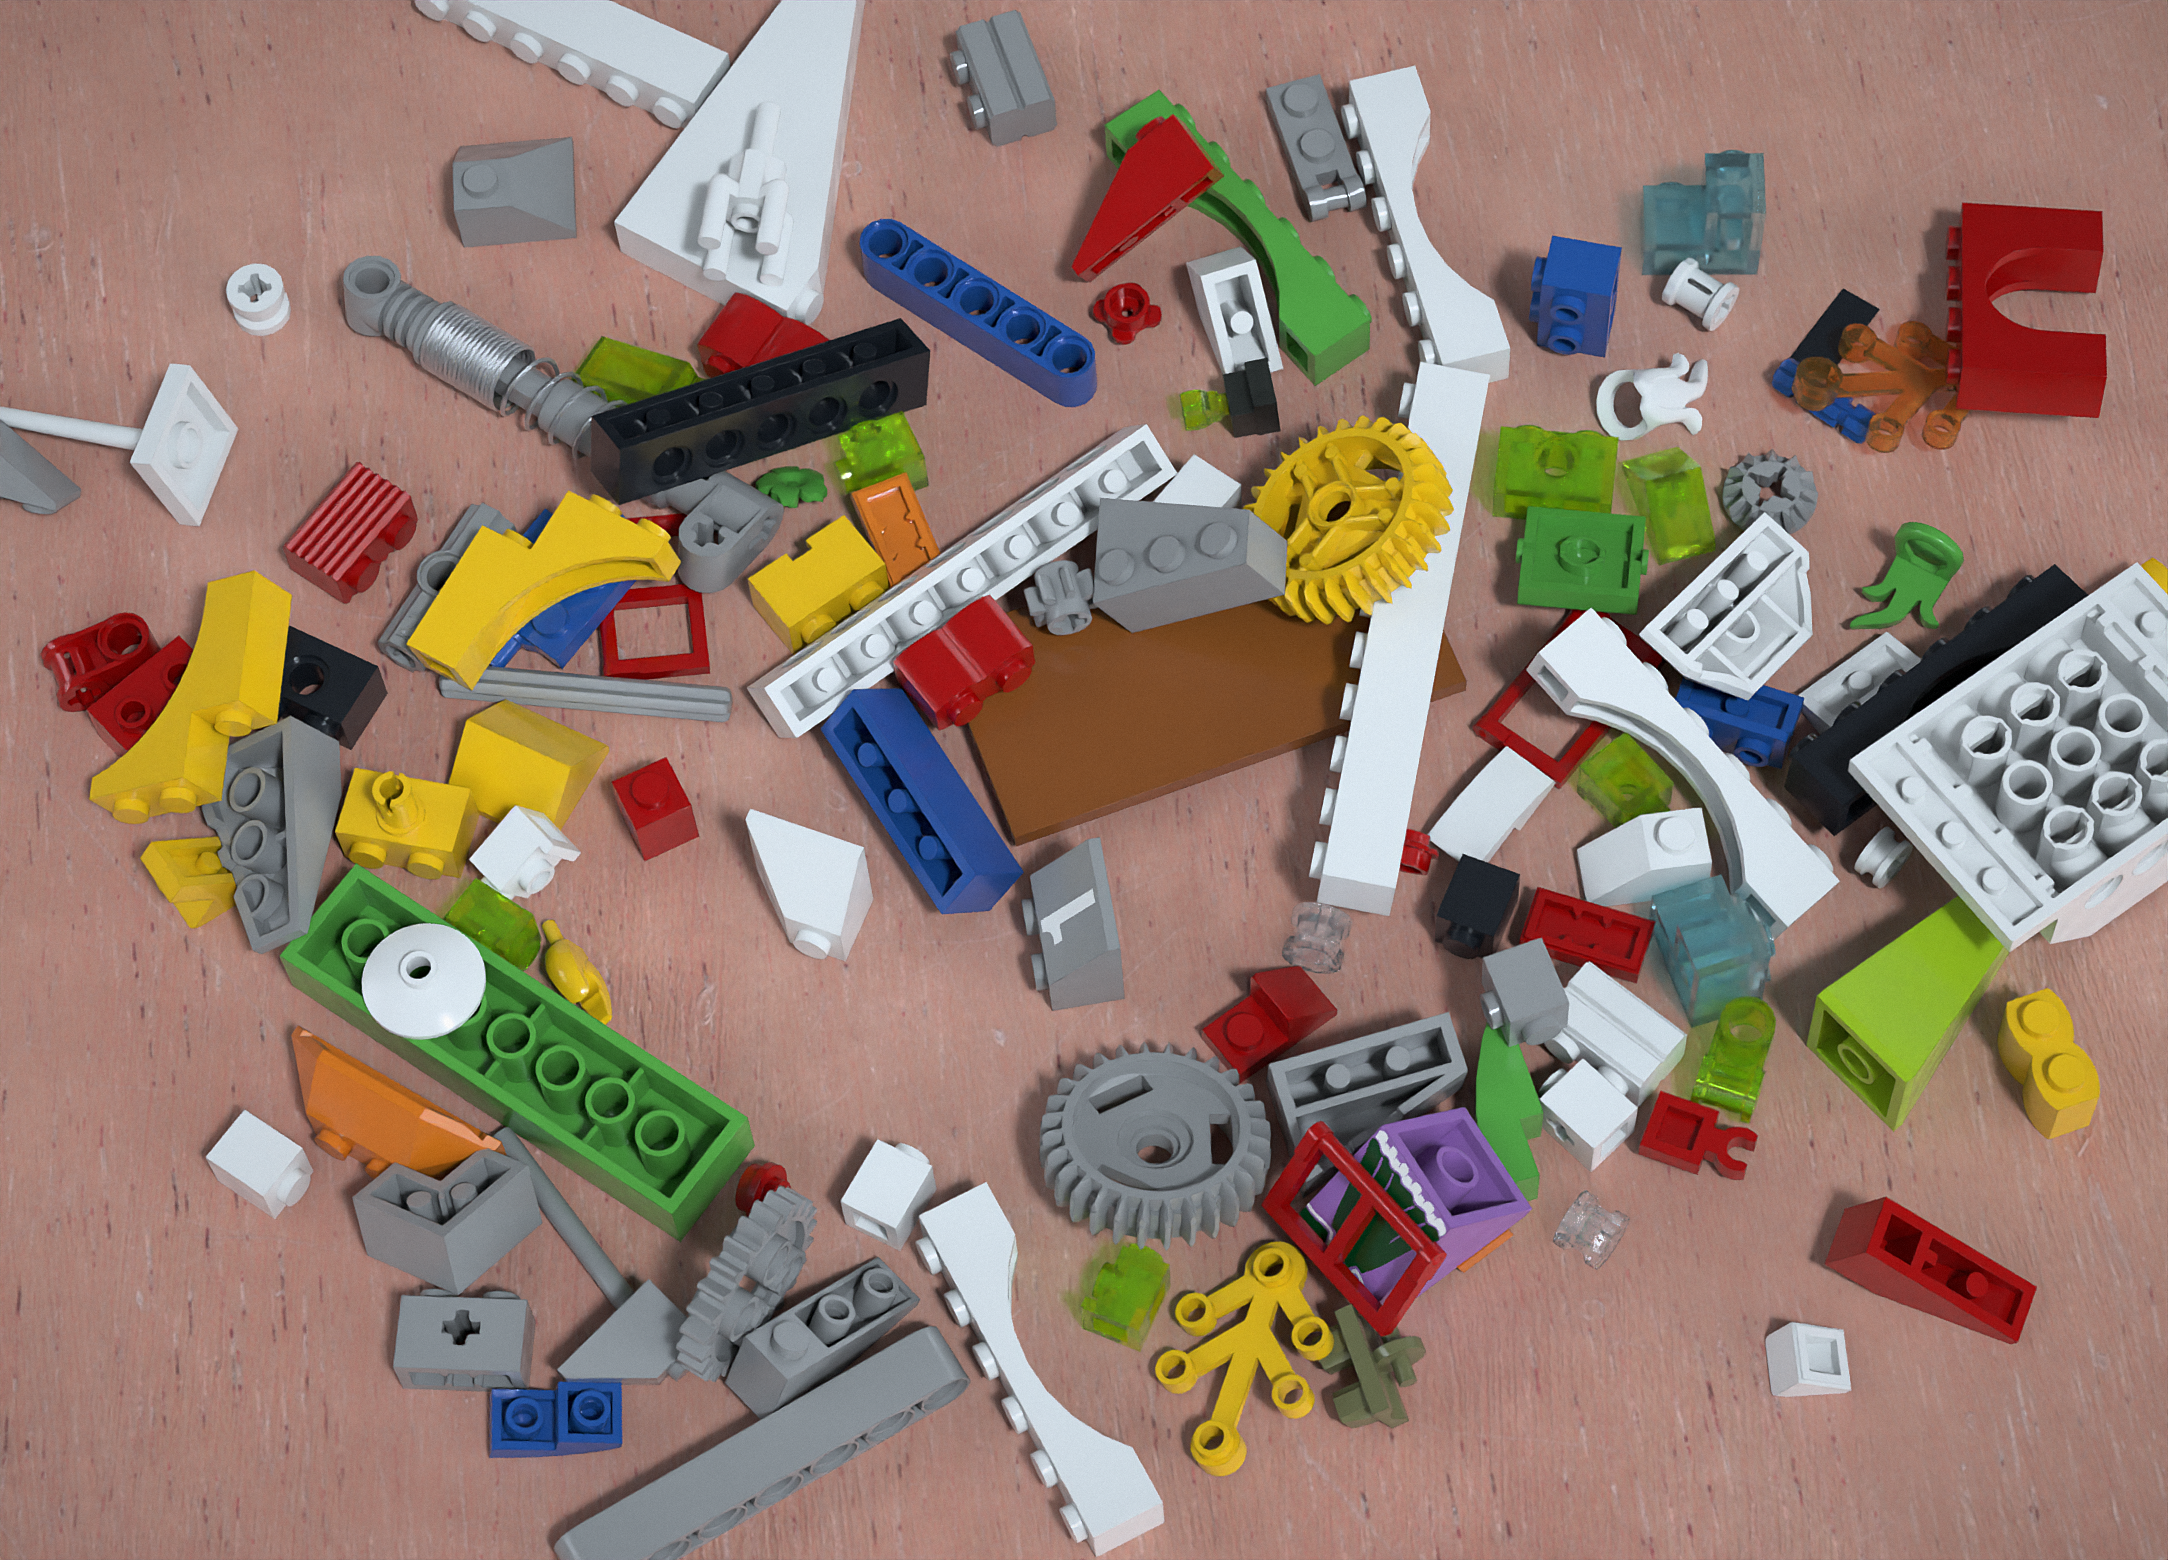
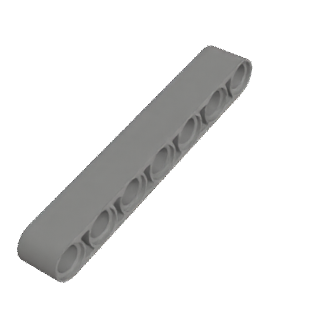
M936 1326L922 1328L575 1526L556 1542L554 1551L559 1560H679L949 1404L967 1389L970 1379Z

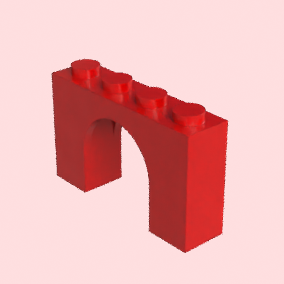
M1962 202L1959 225H1948L1945 247V260L1956 261V266H1948L1945 300L1956 301V307H1948L1945 328V342L1956 343V349H1948L1945 370V384L1956 385V409L2099 418L2107 380L2106 334L2046 331L2025 327L2002 315L1992 302L2005 294L2020 290L2096 293L2104 252L2103 211Z

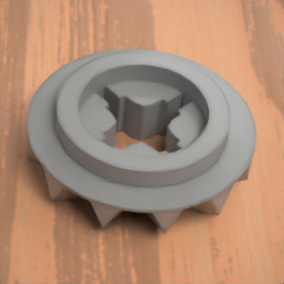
M1771 449L1766 455L1755 457L1748 452L1740 464L1736 467H1730L1723 486L1722 498L1728 516L1744 531L1765 512L1790 535L1805 526L1813 516L1817 505L1818 492L1814 484L1813 471H1806L1800 466L1796 455L1788 459L1777 456L1775 451ZM1781 480L1780 495L1782 498L1773 495L1759 507L1761 492L1759 485L1769 487L1773 482Z

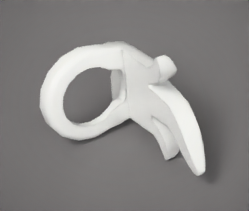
M1680 353L1673 355L1671 366L1668 368L1629 369L1613 372L1605 378L1599 387L1597 395V415L1602 427L1610 436L1621 441L1637 440L1660 425L1676 422L1683 423L1692 435L1697 434L1701 430L1702 417L1697 409L1685 406L1700 398L1705 392L1708 382L1707 361L1701 359L1695 363L1688 382L1679 379V377L1689 371V362ZM1626 382L1634 383L1635 388L1642 396L1640 411L1643 420L1634 428L1624 426L1617 419L1614 412L1613 401L1615 393Z

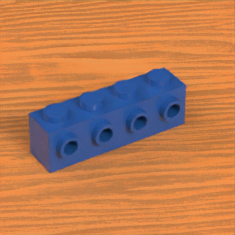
M853 689L821 727L824 736L940 913L956 914L990 911L1024 871L903 689Z

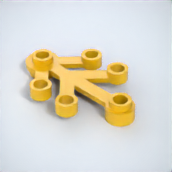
M1271 1242L1259 1247L1247 1260L1244 1276L1208 1297L1201 1293H1190L1184 1296L1176 1306L1175 1315L1184 1331L1195 1337L1210 1333L1215 1328L1217 1319L1250 1302L1251 1304L1243 1322L1188 1354L1181 1350H1170L1161 1355L1156 1363L1155 1373L1164 1388L1171 1393L1181 1394L1189 1391L1195 1385L1198 1378L1231 1360L1211 1420L1202 1423L1196 1429L1190 1443L1193 1457L1203 1471L1209 1475L1216 1477L1230 1475L1241 1467L1246 1458V1443L1236 1428L1259 1362L1273 1385L1272 1399L1285 1417L1291 1419L1301 1418L1307 1415L1314 1406L1315 1396L1312 1389L1303 1377L1295 1374L1271 1331V1326L1280 1304L1294 1326L1291 1335L1292 1342L1303 1358L1310 1361L1321 1360L1328 1356L1334 1347L1332 1332L1325 1321L1315 1317L1301 1292L1308 1273L1306 1261L1301 1252L1289 1243ZM1283 1264L1282 1270L1277 1275L1265 1276L1270 1268ZM1206 1308L1205 1314L1201 1319L1194 1322L1188 1321V1316L1194 1309ZM1316 1331L1322 1332V1337L1318 1343L1311 1346L1304 1345L1307 1335ZM1186 1365L1185 1371L1180 1377L1168 1379V1373L1174 1366ZM1294 1389L1303 1390L1302 1396L1297 1402L1292 1404L1284 1403V1398L1290 1391ZM1224 1435L1223 1442L1219 1447L1212 1450L1205 1449L1210 1440Z

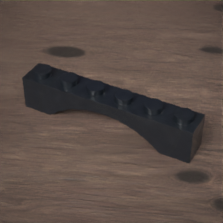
M2056 564L2036 578L2033 575L2025 576L2011 589L2005 601L1994 609L1990 606L1981 608L1969 619L1964 630L1950 641L1946 637L1937 640L1924 653L1920 663L1907 672L1903 669L1893 672L1884 680L1877 694L1863 704L1859 701L1851 703L1836 717L1833 726L1819 736L1812 733L1799 741L1788 757L1790 766L1784 788L1833 836H1836L1878 805L1848 772L1850 759L2086 598L2088 594Z

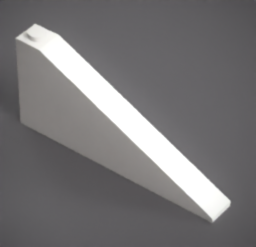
M781 0L614 221L621 253L724 306L733 294L737 292L761 301L783 317L795 319L806 325L811 324L816 319L824 301L823 294L865 0ZM762 102L776 103L780 106L781 113L772 156L784 161L787 166L785 182L789 186V196L786 211L792 215L794 220L783 284L774 287L767 286L760 281L764 254L759 253L755 248L758 232L749 233L739 229L734 232L726 278L722 281L709 280L703 275L708 249L698 244L709 181L717 173L728 175L731 157L738 156L746 149H750L759 104Z

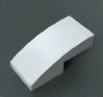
M1506 746L1471 781L1428 833L1431 837L1430 841L1458 862L1462 854L1489 862L1514 828L1519 831L1522 829L1556 782Z

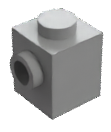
M1542 937L1483 957L1482 985L1485 993L1480 994L1481 1007L1489 1027L1492 1030L1500 1027L1509 1047L1526 1042L1528 1045L1545 1043L1556 1037L1561 1032V1029L1567 1027L1569 1000Z

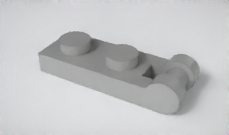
M1320 74L1266 88V102L1309 220L1313 222L1328 218L1329 211L1347 207L1349 212L1366 208L1367 199L1362 180L1354 168ZM1334 182L1338 183V186L1322 189L1321 187Z

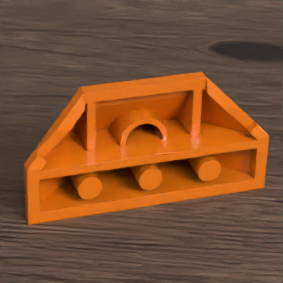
M298 1025L292 1033L305 1111L316 1134L314 1141L322 1150L334 1158L345 1161L348 1155L366 1165L365 1171L373 1179L396 1162L441 1181L476 1151L489 1148L507 1156L502 1141L449 1113L320 1039L305 1028Z

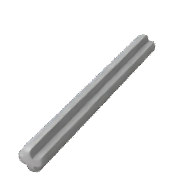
M494 666L486 668L472 691L440 675L439 679L441 694L445 698L500 702L507 699L522 705L702 721H728L733 704L731 690L727 687Z

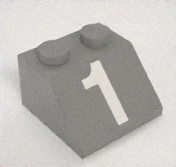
M1100 837L1087 839L1030 875L1033 898L1021 900L1027 936L1039 934L1042 953L1031 955L1036 990H1049L1052 1011L1125 999L1121 949Z

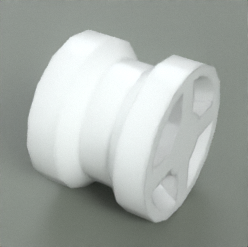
M254 263L243 266L233 273L228 280L226 293L239 327L243 331L256 336L273 334L283 328L289 320L291 306L285 293L282 278L278 272L266 264ZM257 294V299L251 302L250 298Z

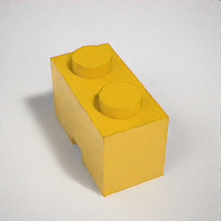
M845 515L806 539V545L810 550L793 561L785 553L748 578L753 607L793 655L889 590L886 564Z

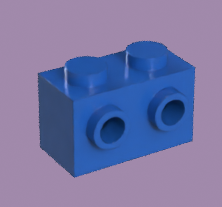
M1552 235L1547 258L1536 257L1531 281L1533 295L1529 311V321L1538 323L1537 346L1548 347L1557 353L1565 355L1582 353L1605 358L1616 311L1621 247Z

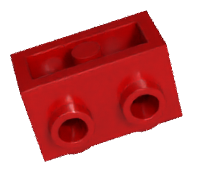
M179 635L86 709L99 737L120 758L154 724L182 679L193 649Z

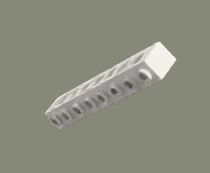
M1147 424L1122 428L748 686V691L778 737L798 738L834 713L853 689H868L895 670L893 661L904 650L925 635L942 628L963 608L989 594L994 600H997L1033 575L1041 567L1050 563L1098 529L1100 498L1139 501L1178 473Z

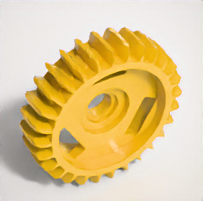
M1362 415L1357 419L1354 427L1347 420L1341 418L1338 420L1336 430L1333 432H1329L1326 427L1319 426L1317 438L1310 442L1305 438L1299 437L1300 448L1291 455L1280 451V457L1283 462L1277 469L1264 468V475L1268 479L1265 485L1253 486L1251 488L1252 495L1257 502L1245 505L1242 508L1253 512L1287 541L1285 595L1269 598L1268 600L1272 601L1274 605H1277L1287 615H1297L1306 623L1313 621L1317 617L1321 622L1328 625L1332 623L1336 614L1344 621L1350 622L1357 608H1361L1366 614L1372 615L1374 602L1381 598L1387 603L1393 604L1391 592L1401 585L1412 589L1409 577L1416 570L1429 571L1428 565L1424 561L1426 555L1442 551L1441 545L1435 536L1448 534L1450 531L1449 524L1444 517L1452 514L1454 511L1451 500L1448 498L1453 489L1446 478L1447 472L1434 452L1416 433H1412L1402 423L1393 425L1385 417H1380L1373 423L1369 418ZM1391 469L1402 472L1403 476L1400 480L1396 477H1391L1384 481L1366 472V470ZM1344 501H1351L1350 508L1343 517L1332 522L1326 521L1328 513L1335 505Z

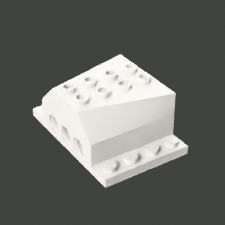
M2138 562L1850 759L1848 772L2009 953L2038 932L2041 933L2049 944L2091 936L2168 881V594Z

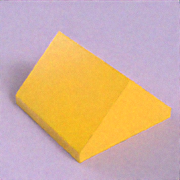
M504 699L466 720L448 784L471 788L479 815L498 824L517 805L544 813L561 831L610 750L608 745Z

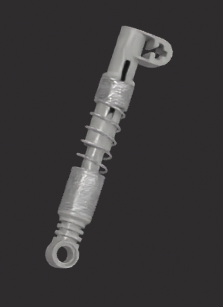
M381 256L361 257L350 263L344 271L345 313L347 322L353 330L365 336L385 335L413 353L415 362L421 365L423 369L492 410H500L501 415L504 417L513 414L519 407L527 410L524 418L526 430L530 431L539 426V428L548 432L549 444L555 445L563 441L573 447V458L580 459L584 456L591 458V416L618 408L615 405L624 406L628 404L623 400L608 402L604 389L599 386L584 388L579 374L573 371L560 374L556 361L549 357L536 360L533 347L459 304L457 305L452 301L444 303L435 301L433 298L402 281L398 267L389 259ZM545 362L549 363L554 368L555 377L551 378L536 369V365ZM571 376L572 378L577 380V383L570 379H564L562 381H560V379ZM591 391H596V392L600 393V394H601V397L597 396L596 394L592 393ZM515 403V405L510 410L505 411L506 408H508L511 404ZM531 413L538 417V420L533 425H529ZM726 471L642 498L662 509L672 506L687 515L679 527L678 558L681 564L678 567V574L686 586L700 593H714L732 584L771 542L779 529L784 514V507L781 503ZM714 532L718 533V545L714 543Z

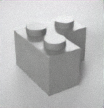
M489 1148L476 1151L441 1181L395 1162L352 1197L368 1256L456 1295L462 1293L542 1224L529 1165Z

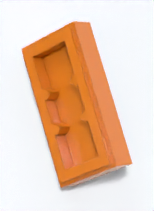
M906 472L851 494V500L869 543L886 564L889 589L941 554Z

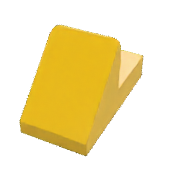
M218 836L151 841L140 857L156 881L159 890L170 903L175 905L191 929L203 926L236 905L234 894L237 886L231 871L222 867L217 853L222 848Z

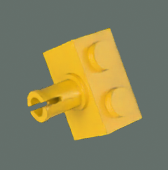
M354 768L335 833L345 858H349L353 863H357L362 867L370 869H380L384 865L407 869L418 877L433 880L441 878L442 875L461 878L479 819V812L471 788L410 778L403 773L395 775L394 771L382 773Z

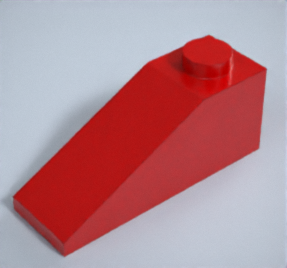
M1174 114L1166 120L1163 116H1159L1143 126L1135 136L1138 142L1127 150L1071 266L1082 279L1092 282L1224 177V174L1187 125Z
M1882 1197L1844 1209L1825 1261V1265L1876 1295L2008 1344L2018 1343L2037 1286L1888 1197Z

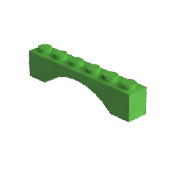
M1157 90L1105 124L1107 157L1118 169L1127 150L1138 142L1135 138L1138 131L1151 120L1159 116H1163L1166 120L1174 114L1187 125L1224 174L1222 179L1187 207L1200 211L1227 228L1249 249L1263 268L1275 295L1279 315V346L1314 386L1370 349V323L1372 318L1364 302L1355 294L1350 296L1346 294L1336 283L1331 267L1321 256L1316 255L1312 257L1301 245L1300 237L1294 226L1284 217L1278 219L1268 209L1261 191L1250 179L1242 180L1231 168L1230 161L1220 145L1215 141L1208 143L1196 130L1193 118L1184 106L1179 103L1173 105L1160 90Z

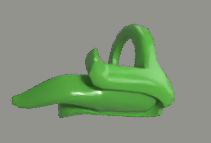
M1918 522L1902 524L1894 537L1896 558L1885 579L1876 586L1862 587V594L1872 602H1883L1892 592L1895 591V594L1887 608L1879 612L1857 617L1850 623V628L1854 630L1892 627L1901 623L1914 607L1920 605L1919 619L1923 627L1937 629L1939 623L1933 614V607L1951 578L1957 573L1964 562L1963 552L1957 543L1948 535L1932 526Z

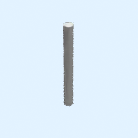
M509 1127L501 1129L493 1137L502 1141L508 1157L529 1165L538 1206L614 1308L618 1310L635 1292L515 1132Z

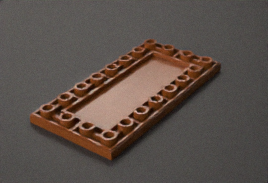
M1344 501L1335 505L1328 513L1326 521L1332 522L1343 517L1349 510L1351 501ZM1265 599L1131 633L1098 607L1090 609L1092 621L1086 628L1073 634L1056 635L1049 631L1047 624L1040 627L1036 626L1034 616H1030L1028 605L1007 612L1006 614L1033 645L1035 664L1031 668V675L1020 687L1008 693L1000 691L987 697L983 701L982 710L973 720L967 723V727L1015 847L1348 732L1351 721L1339 718L1346 683L1358 685L1361 669L1349 667L1356 631L1368 633L1371 618L1359 616L1361 608H1357L1350 622L1344 621L1336 614L1332 623L1328 625L1321 622L1317 617L1313 621L1306 623L1297 615H1287L1277 605H1274L1272 601ZM1444 629L1430 703L1466 690L1467 680Z

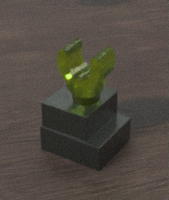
M1268 359L1244 362L1245 370L1223 374L1224 393L1205 390H1189L1181 393L1179 397L1185 429L1187 431L1200 430L1214 422L1220 421L1223 416L1230 415L1235 438L1258 434L1259 436L1281 431Z

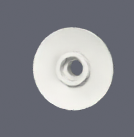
M432 923L404 927L387 936L370 954L362 975L363 998L368 1011L375 1021L390 1033L416 1040L437 1038L462 1026L477 1010L486 986L485 966L478 949L472 941L451 927ZM420 966L431 967L429 974L424 978L414 979L410 977V973Z

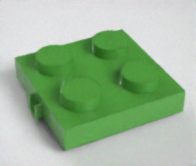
M1528 506L1524 538H1518L1516 563L1521 564L1517 604L1589 610L1592 608L1594 611L1637 615L1641 575H1647L1649 550L1643 549L1646 517Z

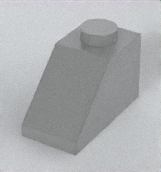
M648 1279L557 1371L565 1382L660 1385L669 1375L677 1382L689 1372L681 1367L682 1363L677 1361L681 1351L676 1349V1345L684 1335L679 1332V1329L687 1320V1317Z

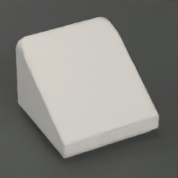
M1791 1322L1767 1336L1765 1346L1772 1395L1795 1397L1847 1393L1851 1390L1843 1329Z

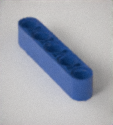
M879 219L871 222L864 228L860 235V251L864 276L867 283L873 289L1056 404L1064 407H1078L1086 404L1093 398L1097 391L1095 350L1092 343L1084 336L899 221ZM887 253H888V254H896L895 256H892V257H889V258H880V257H879V256L884 255V254H887ZM929 282L941 283L936 286H924L926 283ZM976 310L987 311L986 313L981 315L969 314L970 312ZM1020 339L1034 340L1027 344L1015 343L1017 340ZM1069 367L1080 369L1074 373L1061 372L1062 369Z

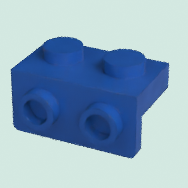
M1684 677L1677 696L1674 697L1682 708L1692 709L1703 719L1709 730L1708 736L1721 751L1734 755L1741 762L1750 766L1764 767L1768 765L1778 769H1782L1804 703V697L1765 685L1749 700H1745L1686 680Z

